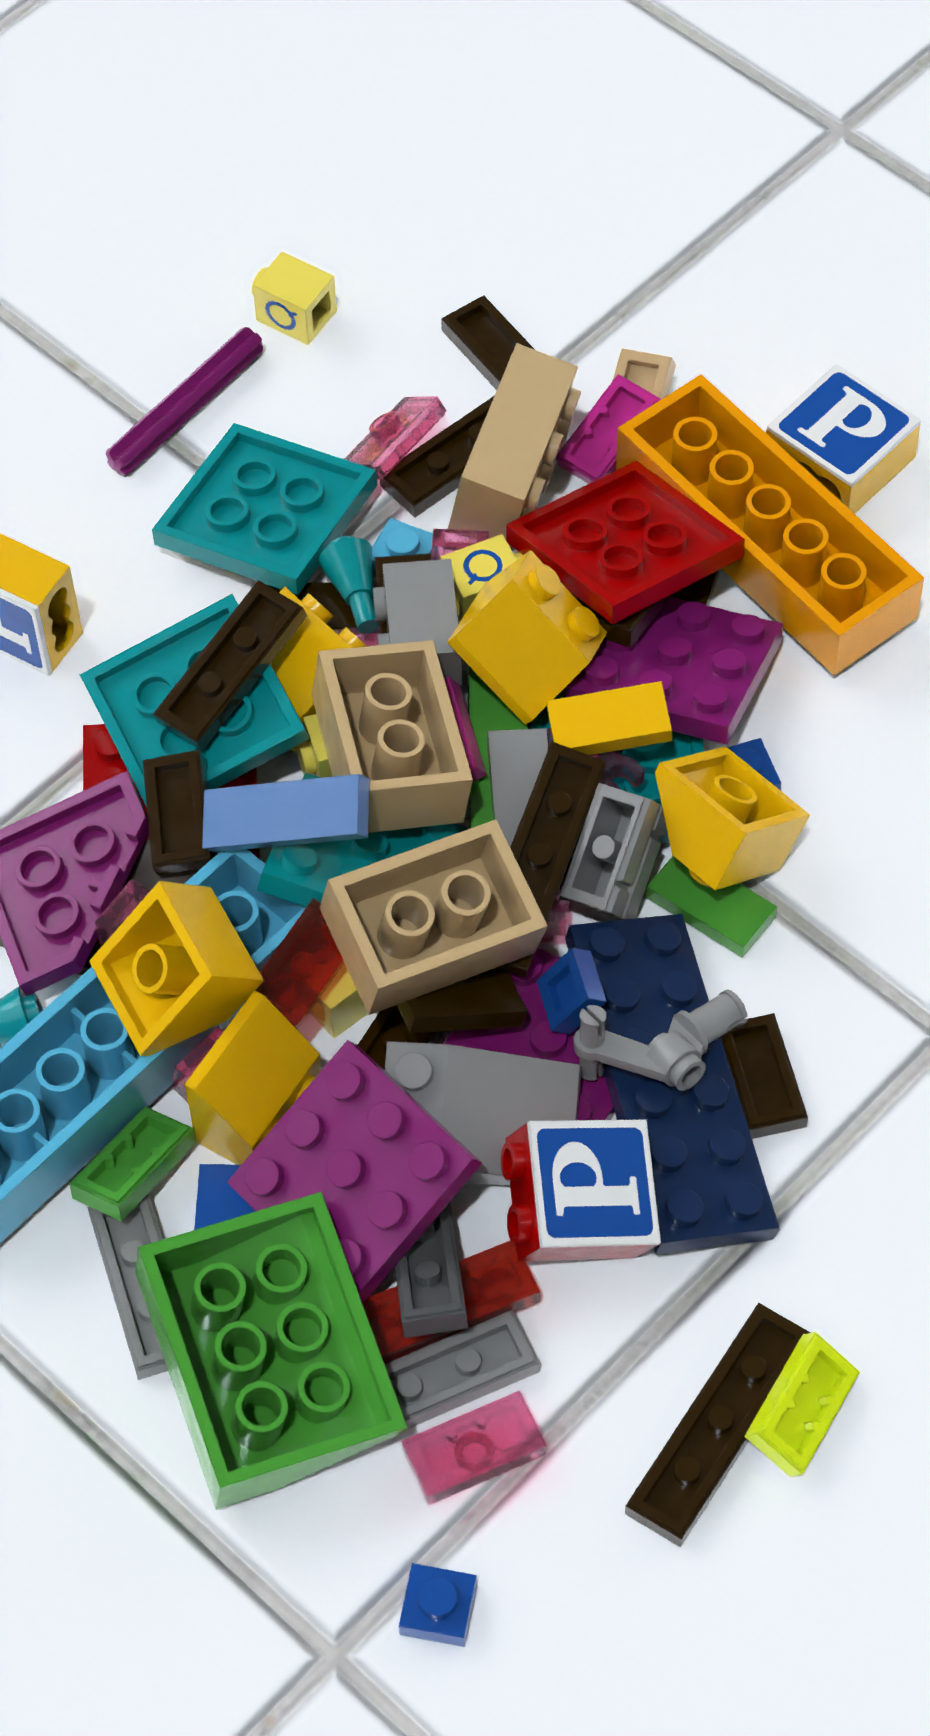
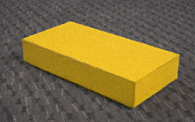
M662 681L546 701L553 742L588 755L672 741V729Z

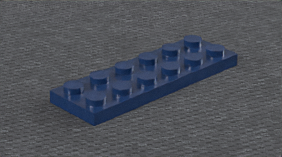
M682 914L569 925L565 936L568 951L571 948L591 951L607 1001L601 1006L606 1012V1031L649 1045L657 1035L669 1032L673 1015L682 1010L690 1013L709 1001ZM721 1037L709 1043L707 1052L701 1057V1060L706 1065L702 1078L693 1087L684 1091L678 1090L675 1086H668L665 1082L603 1063L604 1077L616 1119L647 1120L661 1244L654 1247L655 1255L773 1240L779 1230V1224Z

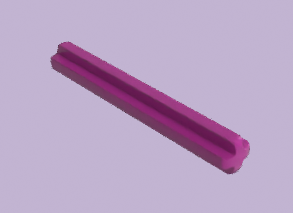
M242 327L106 450L105 455L109 467L120 475H128L263 351L261 336L253 332L249 327Z

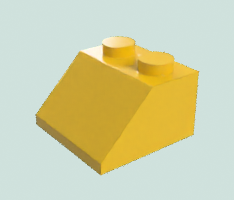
M530 550L483 585L447 643L526 725L547 706L546 701L553 700L591 662L607 631L599 624L595 614L587 607L582 606L561 583L556 572L551 567L543 564Z
M726 746L660 762L655 771L672 855L689 869V873L694 880L714 890L779 871L810 817L808 812Z
M159 881L89 961L140 1056H151L229 1020L250 997L253 991L264 981L212 888Z
M255 990L185 1083L196 1142L236 1165L244 1163L322 1070L320 1053L264 995Z

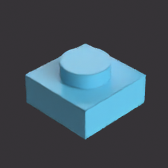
M389 518L372 546L373 573L376 574L375 557L431 553V560H434L440 550L439 535Z

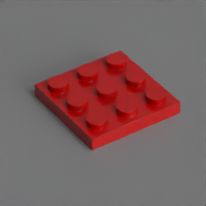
M634 461L506 524V541L510 546L522 553V555L531 550L543 564L551 567L556 572L561 583L571 593L611 624L619 622L744 557L745 539L638 461Z

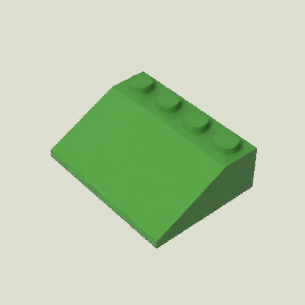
M322 1192L138 1247L135 1274L215 1510L276 1491L406 1432L407 1425Z

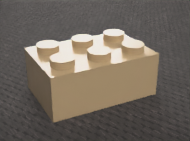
M516 343L462 473L447 531L476 542H481L503 534L506 539V524L538 508L537 504L540 496L547 488L556 463L555 459L559 449L562 450L582 392L573 388L579 366Z
M433 640L318 651L312 698L332 776L360 774L370 778L368 833L463 823L473 778Z
M497 819L328 879L319 907L368 1015L534 954L548 927Z

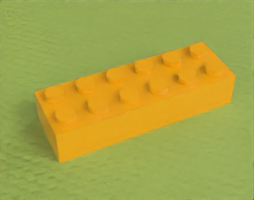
M702 374L617 428L616 470L634 461H638L745 539L744 557L721 569L772 618L779 623H783V628L834 676L918 618L925 577Z

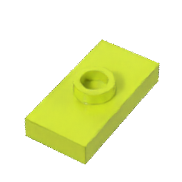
M818 1333L803 1334L744 1437L789 1477L803 1475L860 1371Z

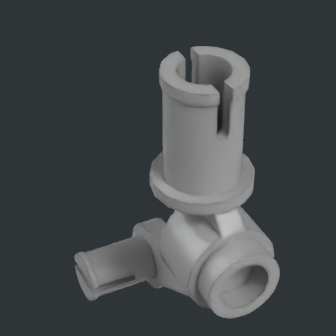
M726 989L719 993L717 997L690 1013L682 1010L673 1015L669 1032L657 1035L649 1045L606 1031V1012L600 1006L589 1005L586 1006L587 1011L583 1008L579 1014L580 1029L574 1035V1052L579 1057L581 1077L585 1080H597V1075L602 1077L604 1073L603 1063L665 1082L668 1086H675L678 1090L684 1091L693 1087L702 1078L706 1065L701 1060V1057L707 1052L708 1044L732 1029L747 1023L745 1018L748 1017V1013L740 997L732 990Z

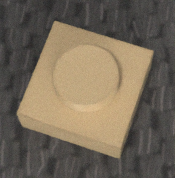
M621 348L613 379L619 374L663 399L669 393L676 363L670 356Z

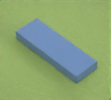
M360 774L204 790L202 849L221 852L368 838L370 778Z

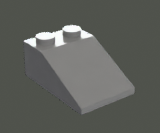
M387 1042L385 1071L482 1162V1165L466 1183L510 1185V1181L505 1180L501 1171L502 1147L506 1143L505 1138L528 1121L578 1120L581 1066L579 1064L450 1044Z

